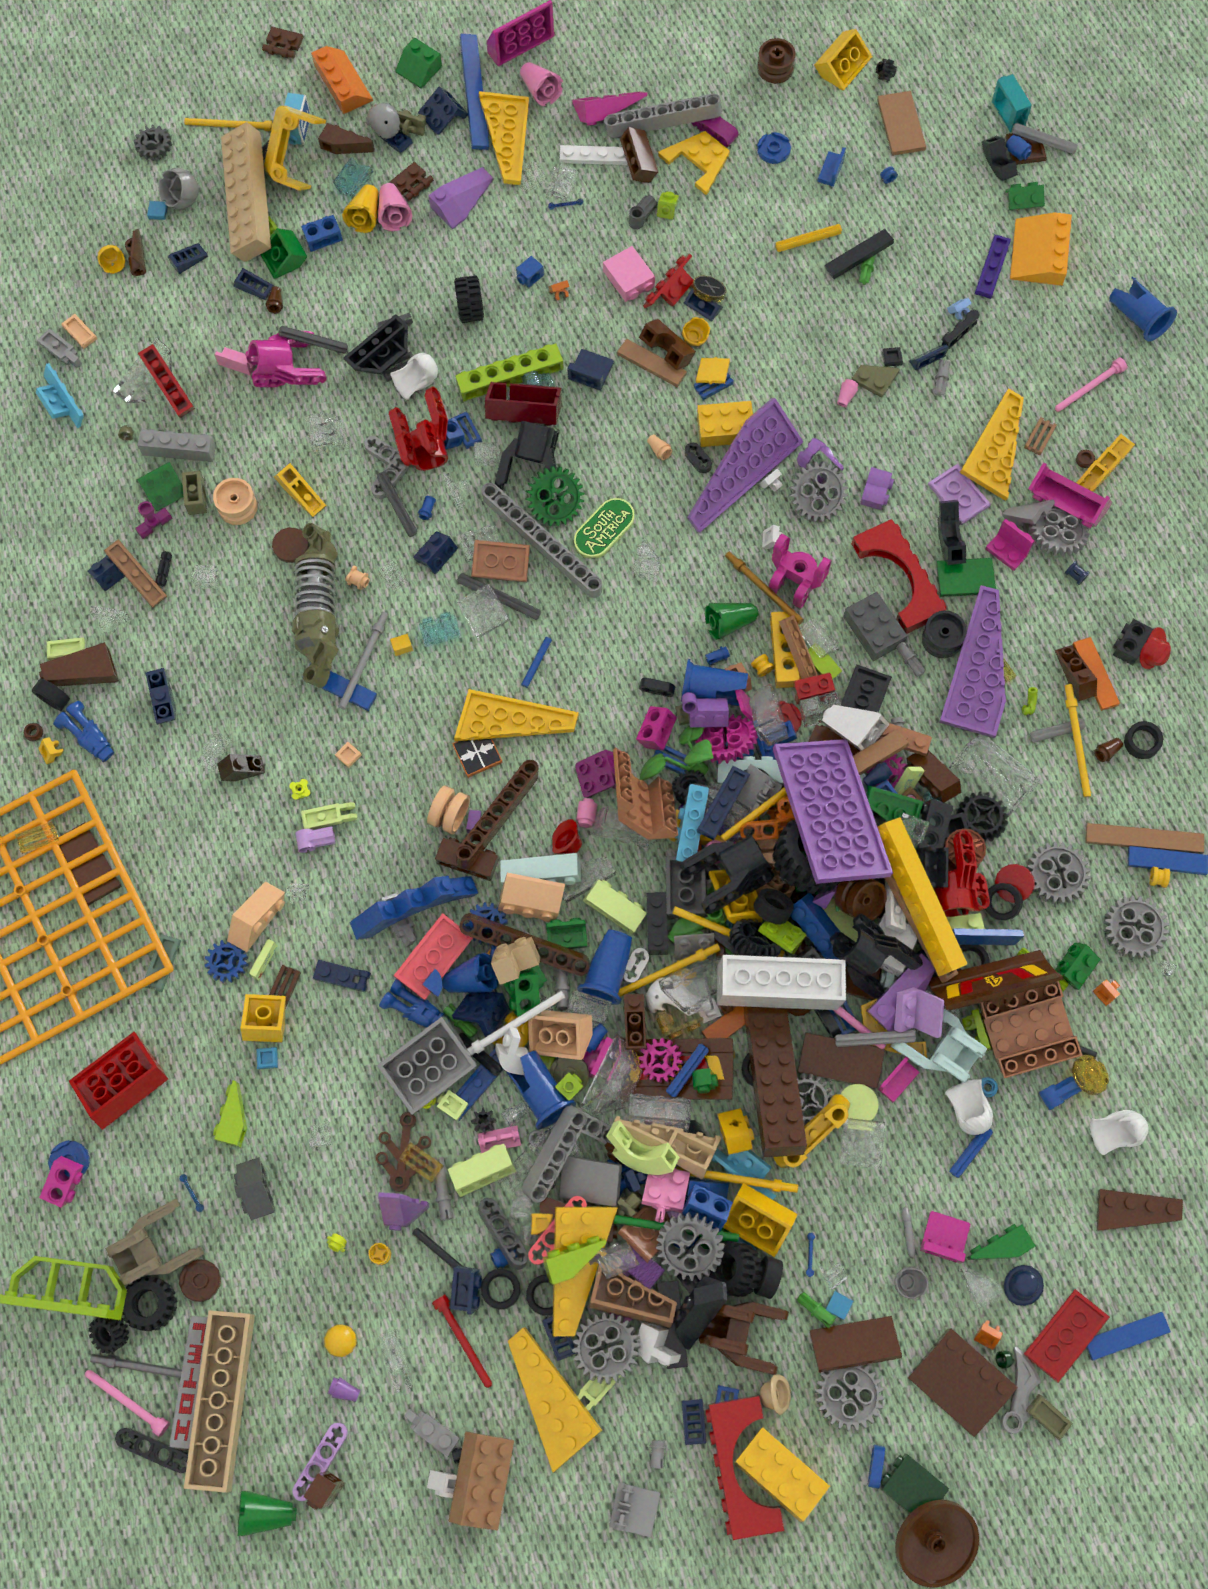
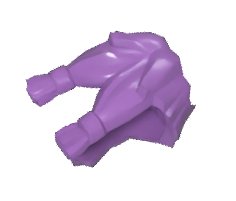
M812 438L811 442L808 443V447L804 451H800L796 458L798 465L807 469L806 464L810 463L811 458L821 450L841 470L844 469V466L834 457L830 448L817 438ZM818 475L817 481L822 483L823 478Z

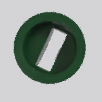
M1006 1350L997 1352V1365L1001 1369L1011 1367L1015 1361L1012 1357L1013 1354Z

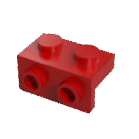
M831 673L794 681L796 705L802 704V706H806L818 699L820 701H827L831 699L835 692Z

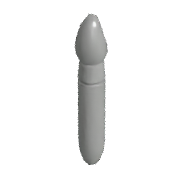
M905 1206L902 1210V1219L904 1221L906 1247L909 1257L913 1259L915 1256V1244L911 1214L908 1207Z

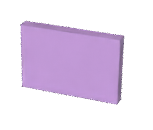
M956 464L928 482V486L941 501H959V524L962 525L989 508L991 504L969 478L959 473L961 467Z

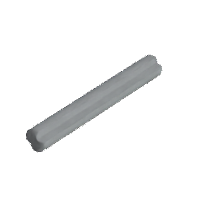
M1015 123L1012 129L1013 134L1074 154L1078 147L1076 143Z
M914 1030L835 1036L837 1047L916 1041Z

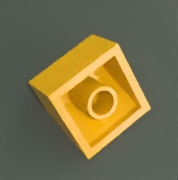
M245 995L241 1022L242 1041L283 1043L286 996Z

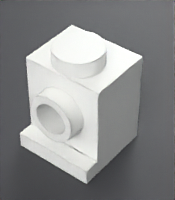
M430 1470L427 1488L435 1490V1495L453 1498L457 1475Z

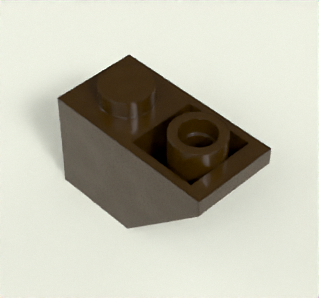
M229 754L217 763L221 781L236 782L265 773L261 755Z

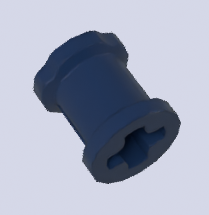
M1074 561L1065 571V574L1070 575L1080 585L1090 572L1082 569L1078 562Z

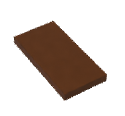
M88 830L59 846L68 863L99 845L92 832ZM102 853L71 871L78 886L81 887L111 871L112 868ZM114 877L84 893L83 896L89 906L122 886L117 877Z
M805 1032L798 1072L878 1088L885 1048L880 1049L872 1045L837 1047L835 1038Z
M892 1316L810 1330V1338L819 1373L902 1358Z

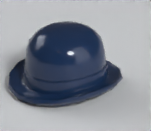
M1016 1266L1005 1277L1004 1293L1008 1300L1015 1305L1026 1306L1033 1304L1043 1293V1277L1032 1266Z

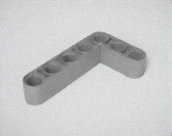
M573 1105L565 1107L522 1185L523 1194L536 1203L542 1202L547 1197L581 1132L604 1144L607 1142L612 1144L606 1137L611 1126Z

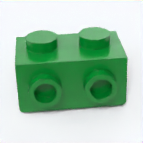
M1030 182L1028 186L1021 187V184H1012L1011 188L1006 189L1009 210L1045 206L1044 184L1038 185V182Z
M571 918L570 921L562 922V920L556 919L546 923L548 941L569 949L588 947L585 920Z
M1075 942L1069 947L1063 959L1058 962L1055 971L1061 974L1074 989L1080 990L1101 959L1087 944Z

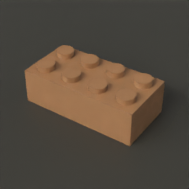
M465 1431L449 1522L462 1526L498 1531L514 1440Z

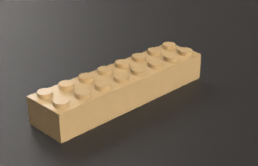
M246 122L221 137L230 251L232 255L244 262L271 249L261 132Z
M208 1311L184 1489L215 1492L232 1491L255 1319L253 1314Z

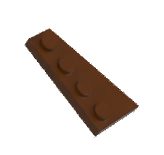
M1099 1189L1097 1231L1182 1221L1183 1199Z

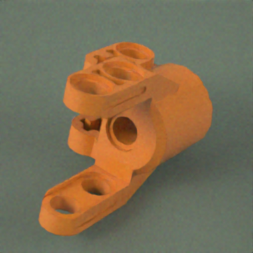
M786 795V797L779 799L776 803L777 807H771L767 810L766 813L770 815L769 820H759V817H757L753 821L744 823L740 828L741 837H746L743 833L744 829L754 828L755 831L752 836L756 841L778 839L787 823L795 820L788 796ZM751 809L740 811L737 815V823L742 815L750 814L749 811ZM774 827V831L768 835L763 832V828Z

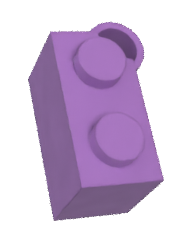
M690 692L682 696V708L684 712L688 713L690 727H728L729 708L727 698L696 699L695 694Z

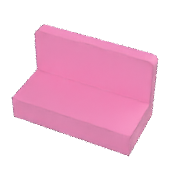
M224 347L222 353L217 351L215 353L219 365L250 376L256 366L247 361L244 353Z

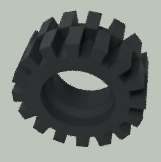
M686 770L685 774L680 773L679 777L676 776L674 778L675 781L672 782V789L677 801L684 805L688 795V790L685 789L690 784L708 787L704 774L698 770L696 773L694 770H691L690 773Z
M97 1317L90 1323L91 1327L88 1329V1332H91V1334H89V1338H93L92 1344L96 1343L97 1346L95 1348L97 1350L101 1348V1353H113L127 1343L129 1330H125L128 1326L122 1323L124 1321L123 1318L115 1320Z

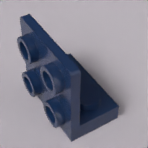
M438 86L418 111V114L426 116V123L437 135L441 134L454 117L457 118L459 116L465 119L468 116V113L451 93Z
M581 349L575 363H569L567 368L568 379L601 391L614 364V360Z
M467 993L452 1014V1018L454 1020L478 1023L484 1036L487 1037L499 1028L510 1012V1008L503 993Z

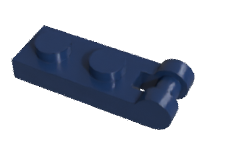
M318 960L313 980L366 992L367 979H370L371 973ZM355 976L360 977L358 983H354Z

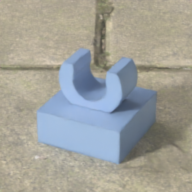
M969 298L960 299L947 307V310L950 314L955 313L956 319L961 320L963 319L962 311L965 315L970 312L967 306L971 305V301Z

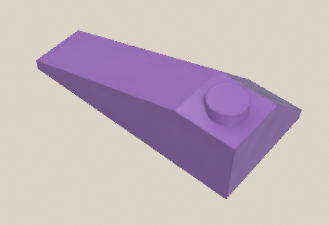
M481 167L446 183L428 195L430 208L453 229L468 217V213L475 207L480 196L484 194L491 184L493 177Z
M922 953L919 956L923 961V965L917 970L907 968L866 1010L887 1032L895 1031L897 992L912 987L925 992L935 969Z
M378 1193L384 1225L389 1226V1230L401 1231L402 1227H408L429 1208L427 1201L419 1203V1199H412L402 1194Z

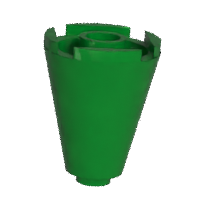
M709 603L705 607V622L710 624L712 630L708 631L715 640L722 639L756 621L759 615L758 608L752 603Z
M241 1491L237 1536H247L291 1526L292 1521H296L297 1507H293V1503L250 1491Z

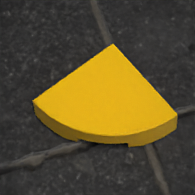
M532 1213L531 1235L544 1232L551 1224L553 1214Z

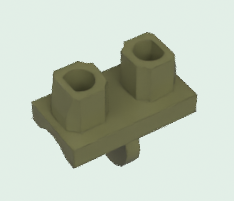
M397 110L400 118L399 129L403 130L404 135H408L409 132L421 136L424 135L425 115L419 114L415 116L411 115L412 113L408 110Z
M635 1191L629 1196L620 1198L617 1201L619 1206H617L616 1215L635 1216L640 1211L639 1206L642 1203L643 1196L638 1191Z

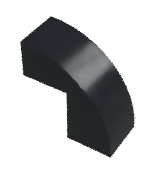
M994 136L981 141L986 160L1000 180L1004 181L1018 175L1016 161L1010 160L1007 157L1005 138Z

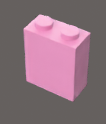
M633 246L603 262V272L625 302L630 299H636L639 294L644 291L648 292L655 286V275Z

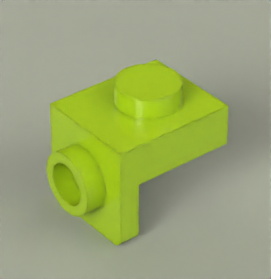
M662 192L658 200L657 217L673 220L679 195H675L673 192Z
M568 1072L555 1088L569 1101L578 1094L583 1085L581 1084L582 1080L577 1075H571Z

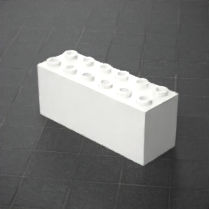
M723 955L717 966V1005L838 1010L846 1000L845 960Z

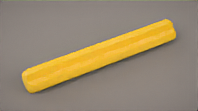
M840 224L777 241L775 247L777 252L839 235L842 229Z

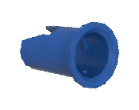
M1132 276L1133 284L1129 293L1114 288L1110 294L1109 302H1112L1144 332V339L1146 341H1154L1170 328L1177 316V310L1174 307L1167 308Z
M688 659L682 696L690 692L695 694L696 699L727 698L728 705L739 706L735 690L746 689L748 673L695 665L690 662L691 659Z
M608 929L592 958L584 984H580L577 987L578 992L587 998L605 1004L618 1005L621 1003L618 993L626 972L632 937L623 932Z
M532 1051L520 1057L525 1075L507 1073L536 1117L537 1123L535 1127L540 1130L557 1122L565 1107L570 1105L576 1106V1102L574 1100L568 1101L555 1088L557 1082L539 1054L536 1051Z

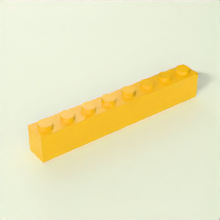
M901 817L881 824L877 828L893 871V877L938 976L967 965V961Z

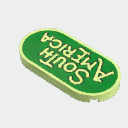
M612 498L605 501L576 531L574 536L576 551L582 557L588 559L604 556L633 525L634 509L631 504L620 498Z

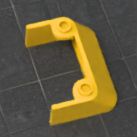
M279 106L274 115L264 170L275 182L297 190L310 189L311 185L287 177V169L283 166L290 131L298 127L300 119L312 124H326V120L289 106Z

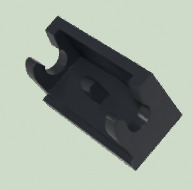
M936 846L919 848V859L933 889L948 887L949 848L947 847L936 848Z

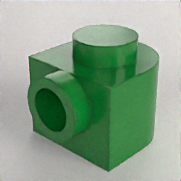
M711 1068L698 1069L692 1072L693 1089L698 1090V1093H709L710 1090L718 1086L717 1074H714Z

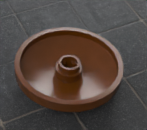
M949 1500L927 1502L913 1510L903 1521L898 1531L895 1543L898 1564L907 1577L918 1585L936 1588L951 1584L963 1576L974 1562L979 1548V1531L973 1517L961 1505Z

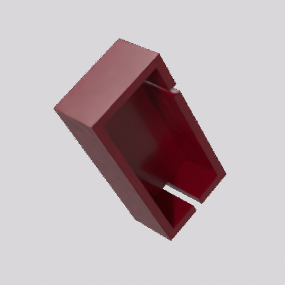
M490 382L485 397V419H491L492 421L503 420L512 423L526 421L547 426L557 425L561 410L562 388L510 383V400H507V383Z

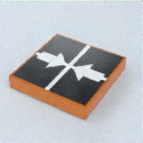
M492 739L466 740L452 743L468 778L503 763Z

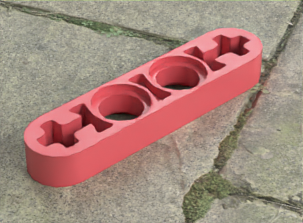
M574 1196L564 1207H574L572 1203L574 1201L579 1202V1200L582 1201V1207H587V1204L581 1196ZM555 1219L529 1251V1260L535 1265L544 1263L543 1259L533 1260V1251L538 1252L542 1248V1246L538 1245L541 1241L547 1248H550V1251L554 1250V1244H547L545 1237L548 1233L555 1234ZM544 1250L541 1255L543 1257L547 1256V1251Z

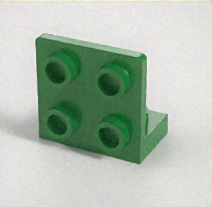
M170 462L137 479L155 511L184 497L183 485Z

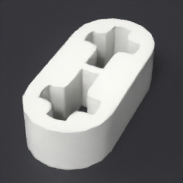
M637 948L632 952L626 966V972H631L633 967L636 968V978L628 979V974L625 972L623 980L626 983L631 984L640 979L649 961V954L645 949ZM643 953L645 960H641L638 965L635 964L637 961L635 955Z

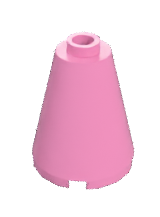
M527 62L521 67L520 75L534 100L539 105L546 106L545 104L548 102L552 104L560 97L563 90L561 87L563 80L558 74L531 62Z
M386 183L380 187L378 221L385 230L399 231L401 230L399 227H407L412 221V211L397 187L392 183Z

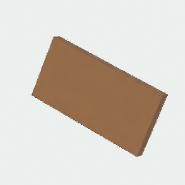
M911 91L878 96L877 102L892 156L925 151L926 144Z

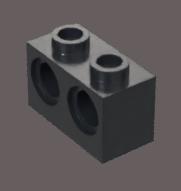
M1133 618L1131 623H1126L1121 633L1124 634L1122 639L1118 638L1113 646L1116 649L1113 656L1133 666L1153 628ZM1132 632H1136L1139 636L1133 635ZM1124 647H1128L1131 651H1126Z

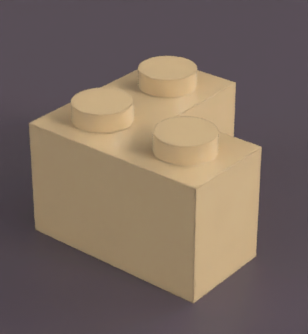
M521 937L515 940V943L509 945L505 943L497 946L494 950L491 965L501 985L518 979L520 971L539 965L540 956L532 937L527 939L526 937Z

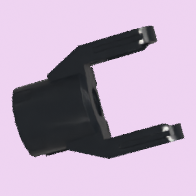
M521 421L518 438H514L501 455L495 485L503 490L504 485L507 484L513 457L544 464L545 468L549 471L551 466L557 469L554 453L559 431ZM544 489L539 493L540 499L546 496Z
M752 834L735 844L733 841L711 844L681 863V869L684 874L690 875L697 874L720 860L731 879L730 883L705 897L701 906L706 914L718 911L740 898L743 894L752 893L774 878L772 867L763 856L761 848Z
M862 913L853 919L854 926L852 928L858 932L856 942L842 932H836L830 937V942L833 945V954L839 960H845L853 984L874 999H878L884 993V990L879 981L871 974L877 972L882 967L885 959L890 955L911 970H917L923 965L921 957L914 950L896 937L885 935L879 925Z

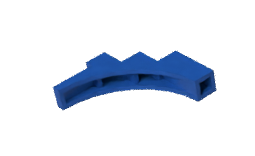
M449 876L434 877L420 888L406 889L392 900L374 903L353 919L350 925L356 940L371 938L409 916L447 902L473 897L478 894V890L472 876L449 878Z

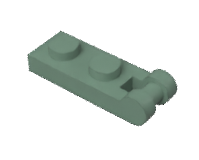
M161 934L159 939L173 965L181 940ZM156 949L145 978L164 968ZM169 974L145 988L150 989L152 987L156 988V991L163 992Z

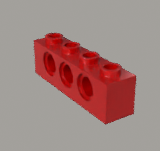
M154 344L140 351L138 355L176 414L181 418L195 409Z

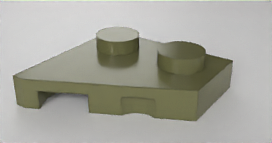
M860 365L852 380L859 386L882 398L900 369Z

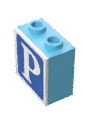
M287 93L284 106L311 114L306 95ZM300 119L298 127L290 131L288 143L304 145L310 123Z

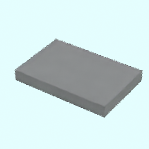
M568 1156L562 1167L560 1197L571 1199L574 1196H581L586 1202L613 1207L619 1206L617 1201L620 1195L622 1165Z

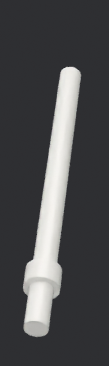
M562 991L558 992L482 1040H476L471 1044L472 1046L467 1048L470 1055L478 1054L485 1050L484 1047L507 1034L509 1027L517 1028L565 998Z

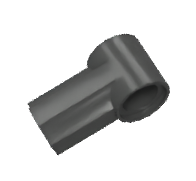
M650 194L645 195L636 206L629 210V226L632 229H641L644 221L657 207L658 203Z

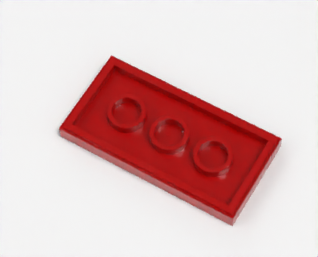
M1075 1289L1029 1346L1024 1355L1059 1383L1109 1320L1110 1316Z

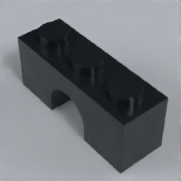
M666 892L646 893L649 955H668Z

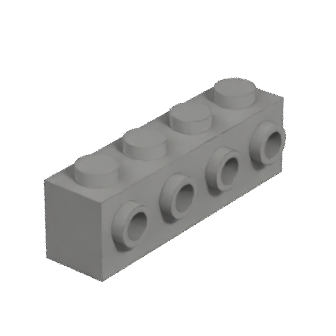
M154 429L141 430L138 447L143 456L213 462L216 449L212 436L207 434L195 435L188 432L174 433L173 431L162 432Z

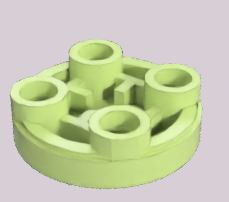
M853 1084L841 1092L840 1095H843L850 1103L846 1122L852 1125H864L876 1116L879 1103L876 1094L871 1088L862 1084Z

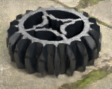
M981 791L978 792L977 796L973 792L970 798L966 796L963 799L964 802L959 803L960 808H957L956 813H964L968 828L977 832L984 842L987 839L992 842L994 837L999 838L1000 833H1004V826L1008 825V821L1005 819L1009 815L1004 813L1007 808L1005 806L1001 807L1003 801L997 802L996 795L990 798L989 792L985 796H983ZM979 804H983V805H986V806H988V807H987V808H983V807H981ZM968 808L972 811L971 814L974 817L971 822H969L967 817ZM993 812H995L997 817L996 826L992 823L993 820L991 819ZM979 815H986L985 819L977 820ZM982 826L983 828H985V830H980L975 827Z
M750 918L748 920L741 919V921H737L729 933L728 942L731 944L730 947L735 949L734 953L742 956L778 957L782 947L758 931L764 921L759 922L757 919L754 921Z

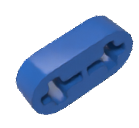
M873 1445L868 1487L876 1489L880 1487L885 1457L884 1446Z

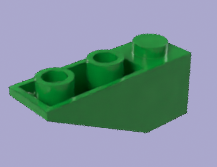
M1013 1224L1004 1230L1006 1234L999 1237L996 1234L988 1239L987 1242L989 1244L982 1248L978 1245L971 1249V1255L967 1259H1013L1020 1257L1036 1247L1023 1225L1017 1227Z

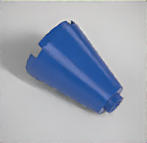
M487 953L477 954L447 972L442 979L443 988L449 993L493 991V989L498 987L499 982L491 965V956Z

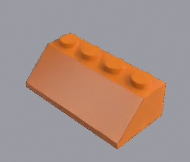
M325 46L311 52L315 68L343 114L373 101L344 50Z

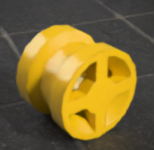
M766 654L760 655L751 663V666L757 670L759 677L770 673L775 667L773 663L768 661L769 657Z
M1153 866L1150 871V886L1160 885L1163 888H1167L1170 880V869L1164 868L1161 870Z

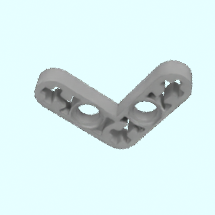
M375 436L366 438L364 441L366 451L388 465L384 470L387 475L390 473L396 475L395 479L390 480L394 487L410 466L398 465V462H402L398 450ZM370 443H371V444H374V443H375V444H376V447L372 446V447L370 448L369 444H370ZM385 451H390L392 453V455L389 458H384L382 456V454ZM377 479L373 483L371 491L375 498L383 499L386 497L384 490L377 493L376 489L382 488Z

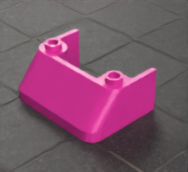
M1044 462L1028 488L1034 494L1032 498L1039 502L1054 500V506L1082 520L1081 524L1090 529L1092 526L1096 527L1112 504L1110 497L1107 495L1103 498L1050 470Z

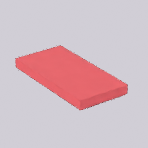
M442 913L397 970L394 977L425 1000L431 993L422 985L434 969L443 978L473 937L463 934L460 931L459 925Z

